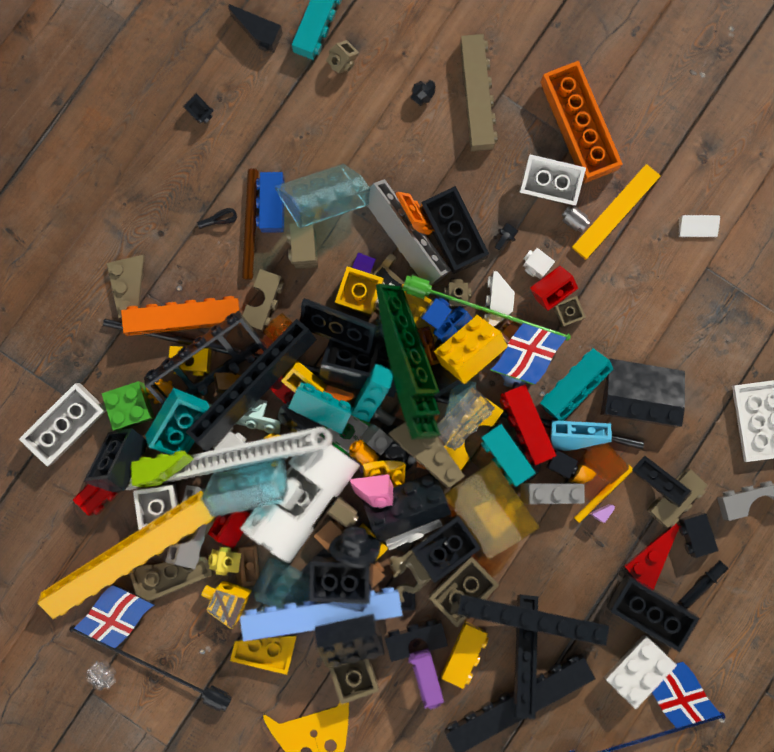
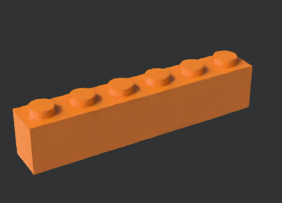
M234 296L223 297V300L206 298L204 302L187 300L184 301L185 304H177V302H167L165 306L148 304L146 308L128 306L126 310H121L123 333L126 336L209 328L222 323L229 314L240 311L239 300L234 298Z

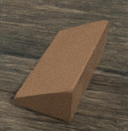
M257 545L234 548L233 551L241 553L239 573H236L237 585L246 587L261 584Z

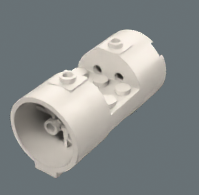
M317 436L318 444L325 441L321 436ZM332 444L323 450L295 455L289 461L291 466L287 470L286 476L290 479L294 477L301 483L300 488L305 491L291 511L282 507L271 496L266 495L241 527V530L260 545L262 544L272 554L286 562L292 561L314 531L312 527L314 522L333 496L338 497L360 467L357 462Z

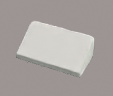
M681 216L679 218V237H718L720 216Z

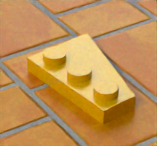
M297 635L267 637L248 641L236 640L230 661L287 675Z

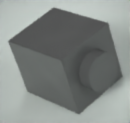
M371 424L360 437L362 441L380 455L393 441L374 424Z

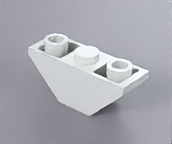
M493 271L492 276H488L487 288H490V295H486L485 306L488 309L510 315L513 312L515 292L497 271ZM491 313L484 315V320L493 327L505 319Z

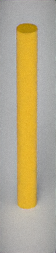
M628 464L574 519L580 523L632 472L633 468Z

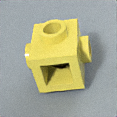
M220 546L219 550L212 549L208 559L209 569L215 570L217 575L227 576L228 572L239 573L241 553L231 551L230 547Z

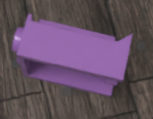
M426 648L410 653V657H408L409 662L413 663L424 708L434 709L440 707V703H444L429 649Z

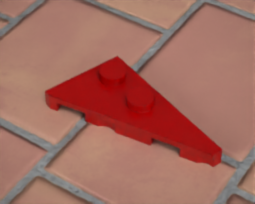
M677 523L673 527H669L624 566L632 577L653 589L655 588L679 530Z

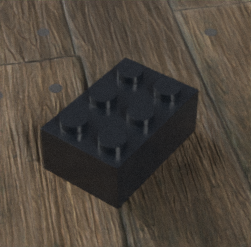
M374 614L315 626L316 648L326 667H337L340 664L356 663L359 660L375 659L385 655L382 633Z

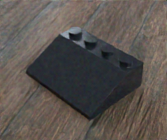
M379 335L378 341L370 355L329 339L321 363L319 379L361 390L375 364L391 370L384 336ZM392 377L390 389L385 396L394 398L396 387Z
M609 358L614 369L606 377L600 415L675 428L682 427L685 411V371Z

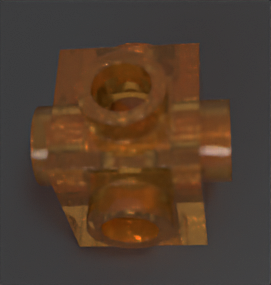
M281 313L270 322L264 333L274 342L293 322Z

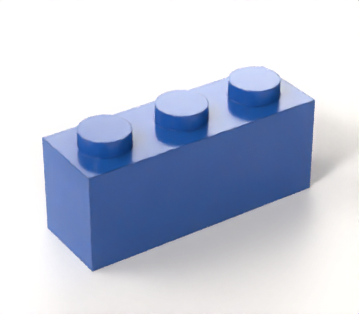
M260 172V178H257L256 181L257 190H260V197L256 198V206L259 208V215L256 216V226L259 227L261 232H284L283 172Z

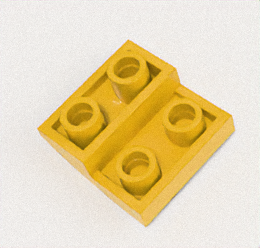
M400 461L363 464V478L389 474L394 488L405 483L406 465Z

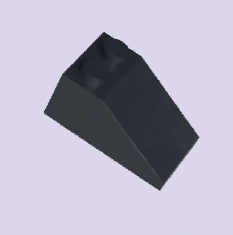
M457 516L432 533L411 551L432 581L436 583L479 551L481 547L461 518Z

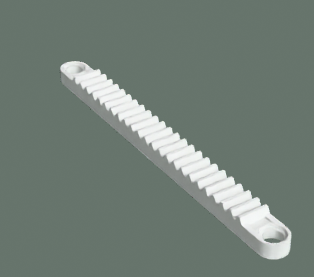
M314 428L190 455L194 457V460L164 483L323 450L331 445L332 435L324 428ZM324 433L325 441L318 444L317 436ZM132 476L130 479V484L125 490H133L140 488L132 485Z

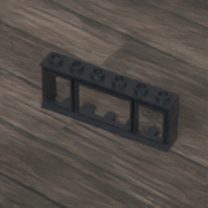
M240 311L231 313L222 323L212 326L209 332L203 336H198L189 346L181 348L175 356L165 359L158 368L147 372L144 377L145 387L163 405L168 397L155 382L173 370L188 386V389L183 392L193 396L199 392L204 396L208 393L207 386L214 382L215 373H227L231 370L233 374H236L239 371L238 364L245 359L249 363L255 360L254 353L260 349L265 351L267 346ZM241 323L255 342L237 353L223 334ZM218 339L232 358L194 384L179 365Z

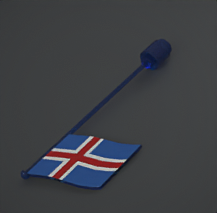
M684 662L675 663L677 666L652 692L661 710L675 728L598 752L616 751L720 718L724 720L726 716L723 712H719L707 698L690 668Z

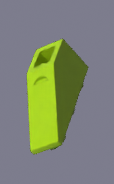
M185 451L174 452V455L170 456L168 454H159L157 458L152 459L151 457H141L139 461L131 462L132 485L140 488L159 486L193 461L194 457L186 454Z

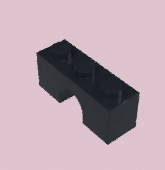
M434 618L425 621L426 624L421 626L412 624L403 631H399V629L389 631L388 635H385V642L391 662L410 657L408 646L416 638L423 639L427 643L429 651L447 647L448 644L441 620L437 621Z

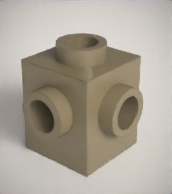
M345 40L336 43L329 50V56L326 61L338 74L344 71L348 72L355 65L354 61L359 52Z
M454 279L452 283L449 282L447 284V288H444L443 294L468 302V299H471V288H468V283H463V280ZM447 299V302L450 304L449 308L467 307V305Z

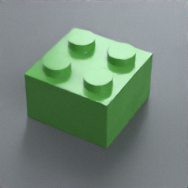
M138 381L101 393L114 431L124 430L155 419L145 385L142 382Z

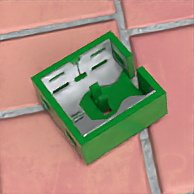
M351 415L342 434L326 426L324 429L328 430L332 435L331 444L351 458L349 455L350 445L354 441L361 440L360 437L371 424ZM321 433L319 436L325 439V434Z

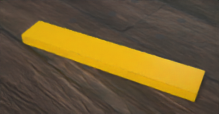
M646 164L572 246V249L586 260L659 179L660 175Z

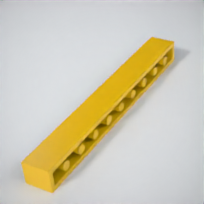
M199 491L42 591L38 604L52 619L66 614L70 608L82 604L86 598L96 595L106 585H112L122 575H128L133 568L145 564L152 556L161 554L171 544H177L187 534H193L201 525L210 523L215 517V506L202 491Z

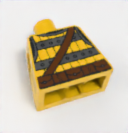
M222 581L216 589L206 585L201 596L211 600L207 608L208 613L233 629L240 620L252 590Z

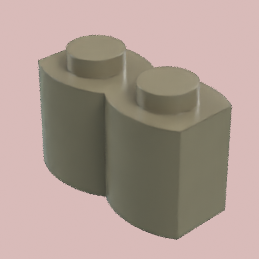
M341 497L337 499L327 513L344 527L348 525L352 527L359 518L357 515L358 510Z

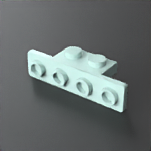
M261 399L236 423L250 429L263 430L270 434H279L281 430V422L279 420L264 417L267 401Z

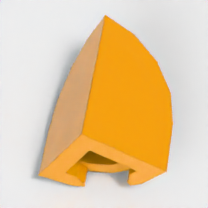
M577 465L578 470L573 477L571 476L569 482L584 484L591 481L597 473L584 465Z

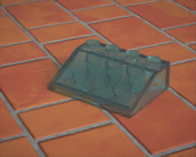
M345 164L275 186V190L299 228L369 205L370 187L360 174Z

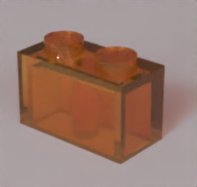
M608 443L591 446L584 454L586 457L584 459L591 468L595 467L599 471L598 475L604 482L608 481L612 484L629 470V465Z

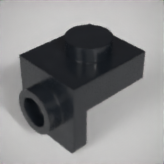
M197 93L182 106L198 123H207L213 117L211 114L214 111L213 108L209 107Z

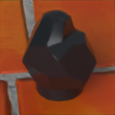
M419 81L413 85L410 98L420 107L424 103H429L435 94L436 86L434 81Z

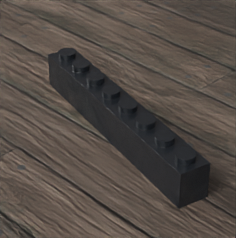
M296 319L186 433L208 452L317 340L316 337L304 324Z
M457 593L453 595L450 611L452 614L604 646L607 644L608 625Z
M574 654L567 658V662L564 664H556L546 674L540 673L536 676V712L596 679L581 654ZM514 691L501 694L498 697L499 700L493 703L491 701L481 706V710L477 712L471 711L461 721H453L446 726L447 728L444 729L445 735L454 752H465L525 719L514 718Z

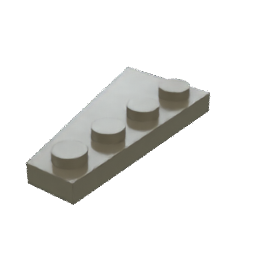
M406 422L387 434L402 449L410 453L419 464L427 468L445 487L450 488L465 477L438 437L411 440Z
M205 556L199 557L195 569L165 562L135 567L129 575L136 595L148 601H153L211 577L214 573L213 570L209 569L208 557Z

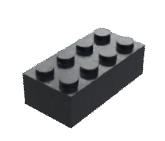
M456 186L421 202V209L433 229V234L453 275L488 258L489 252Z
M431 473L394 487L393 505L373 508L362 500L373 533L379 543L451 515L440 483Z
M627 573L607 605L611 613L678 652L682 650L700 620L694 612Z

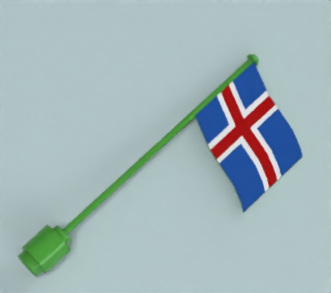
M414 275L406 276L402 288L403 291H406V294L424 299L425 296L429 297L431 293L522 324L510 339L508 347L504 350L500 360L490 371L535 385L546 372L555 352L561 344L571 338L569 333L566 335L431 290L432 286L429 285V280Z

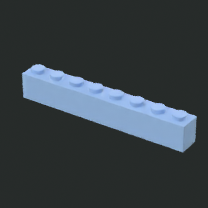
M394 587L383 588V592L379 593L371 590L369 604L307 600L304 601L303 605L297 606L296 603L284 604V608L277 609L276 606H268L264 608L265 611L257 612V609L245 610V614L240 616L243 641L315 630V626L374 614L376 620L402 616L399 591L394 590Z

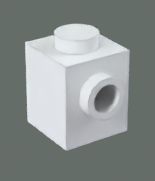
M536 248L534 252L530 250L524 257L526 262L523 266L529 275L533 277L535 275L541 280L555 261Z

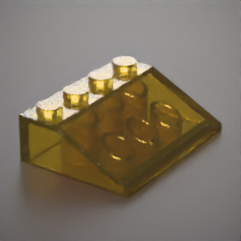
M494 461L489 462L444 494L488 559L516 544L539 528Z

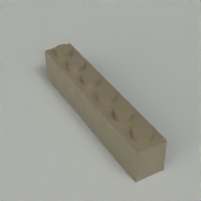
M484 34L461 36L460 49L470 150H492L495 143H497V131H493V125L496 124L495 113L491 111V107L494 106L493 95H490L489 88H492V79L488 77L487 70H490V60L486 59L488 41H484Z

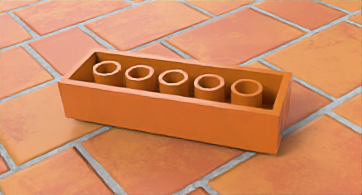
M579 60L543 74L540 83L574 164L586 167L582 183L585 184L618 171L623 163Z

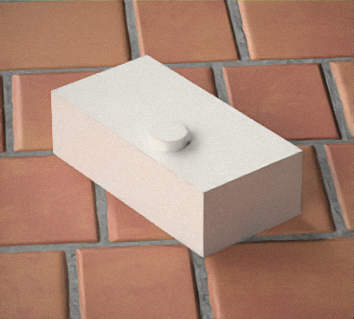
M76 383L19 440L46 466H50L107 410L80 383Z

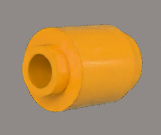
M362 440L354 441L349 447V455L362 466L363 464L378 460L376 451Z

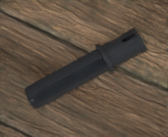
M719 560L708 572H704L705 575L680 599V603L685 608H689L714 583L717 584V580L729 568Z

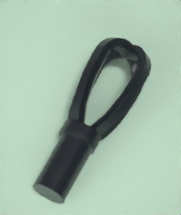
M226 208L210 216V218L198 221L197 224L199 229L216 224H230L237 220V213L233 208ZM233 213L231 218L216 220L225 214Z

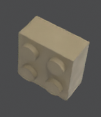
M577 296L564 300L553 307L562 328L586 318Z

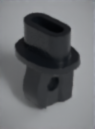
M508 223L502 229L499 228L498 232L503 236L496 244L495 249L500 251L507 239L515 242L516 239L514 237L518 230Z

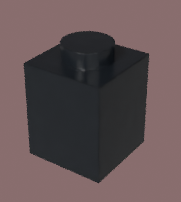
M554 450L556 457L549 460L546 468L565 478L573 477L578 470V466H576L578 461L558 450Z

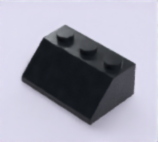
M132 428L108 432L84 482L110 492L125 491L130 484L132 476L131 462L139 461V458H141L146 450L147 440Z
M314 556L310 561V601L370 603L373 563L366 567H354L333 557Z

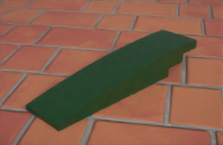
M377 284L376 290L386 349L411 440L436 438L440 436V432L434 417L439 415L440 412L434 395L440 392L408 301L402 290L403 287Z

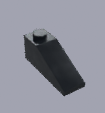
M229 4L230 15L258 48L265 52L271 51L274 53L283 34L281 25Z

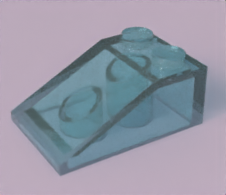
M269 557L252 589V593L257 602L276 606L277 609L284 608V604L296 603V606L303 605L304 601L310 600V576L287 563Z

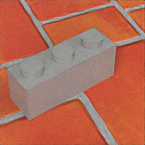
M521 483V503L585 504L584 484Z

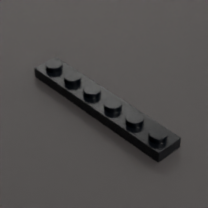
M517 595V606L538 611V596ZM516 627L514 718L535 719L538 632Z

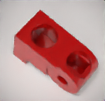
M281 376L270 390L284 403H287L293 399L295 392L281 382L283 379Z

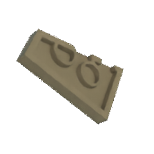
M144 254L107 263L117 313L120 319H122L121 310H126V307L138 306L140 308L141 282L143 280V264L145 263Z

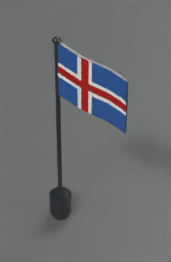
M114 584L110 586L99 597L88 615L79 624L70 627L71 633L76 632L201 693V698L204 699L203 704L219 712L221 710L225 712L232 700L228 692L211 685L210 688L206 687L203 690L116 648L130 635L142 616L155 605Z

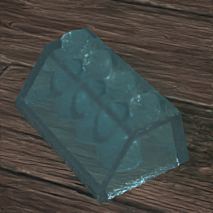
M280 458L213 473L201 498L211 517L284 502L288 491L285 460Z

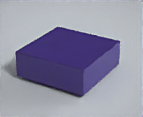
M358 252L352 268L371 274L376 259Z

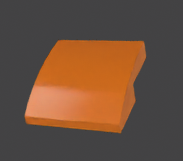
M397 192L395 195L413 228L422 234L430 235L433 229L418 201L413 200L412 196L408 193Z

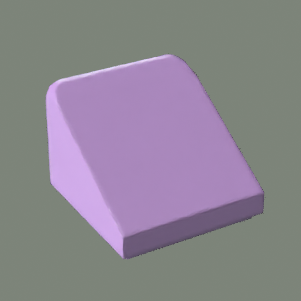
M608 504L589 514L604 523L614 511L615 506Z

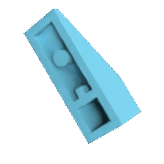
M552 420L550 442L554 450L571 451L608 443L612 440L611 424Z

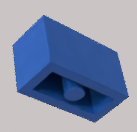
M433 298L420 318L434 328L439 329L452 311L449 308L450 304L443 298Z

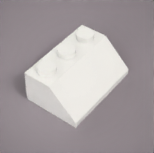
M529 154L519 193L576 206L586 167Z

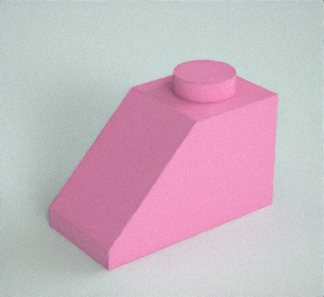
M389 474L350 479L355 494L373 508L393 505V484Z

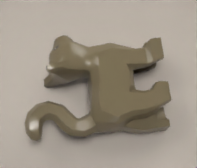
M411 550L402 557H390L389 563L394 578L401 575L406 568H409L416 579L414 585L405 583L396 588L399 591L400 602L402 603L405 601L402 595L404 591L416 593L431 578Z

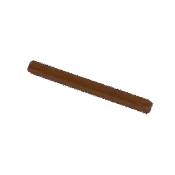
M254 168L248 169L242 268V278L244 280L253 279L256 198L258 192L256 181L259 173Z

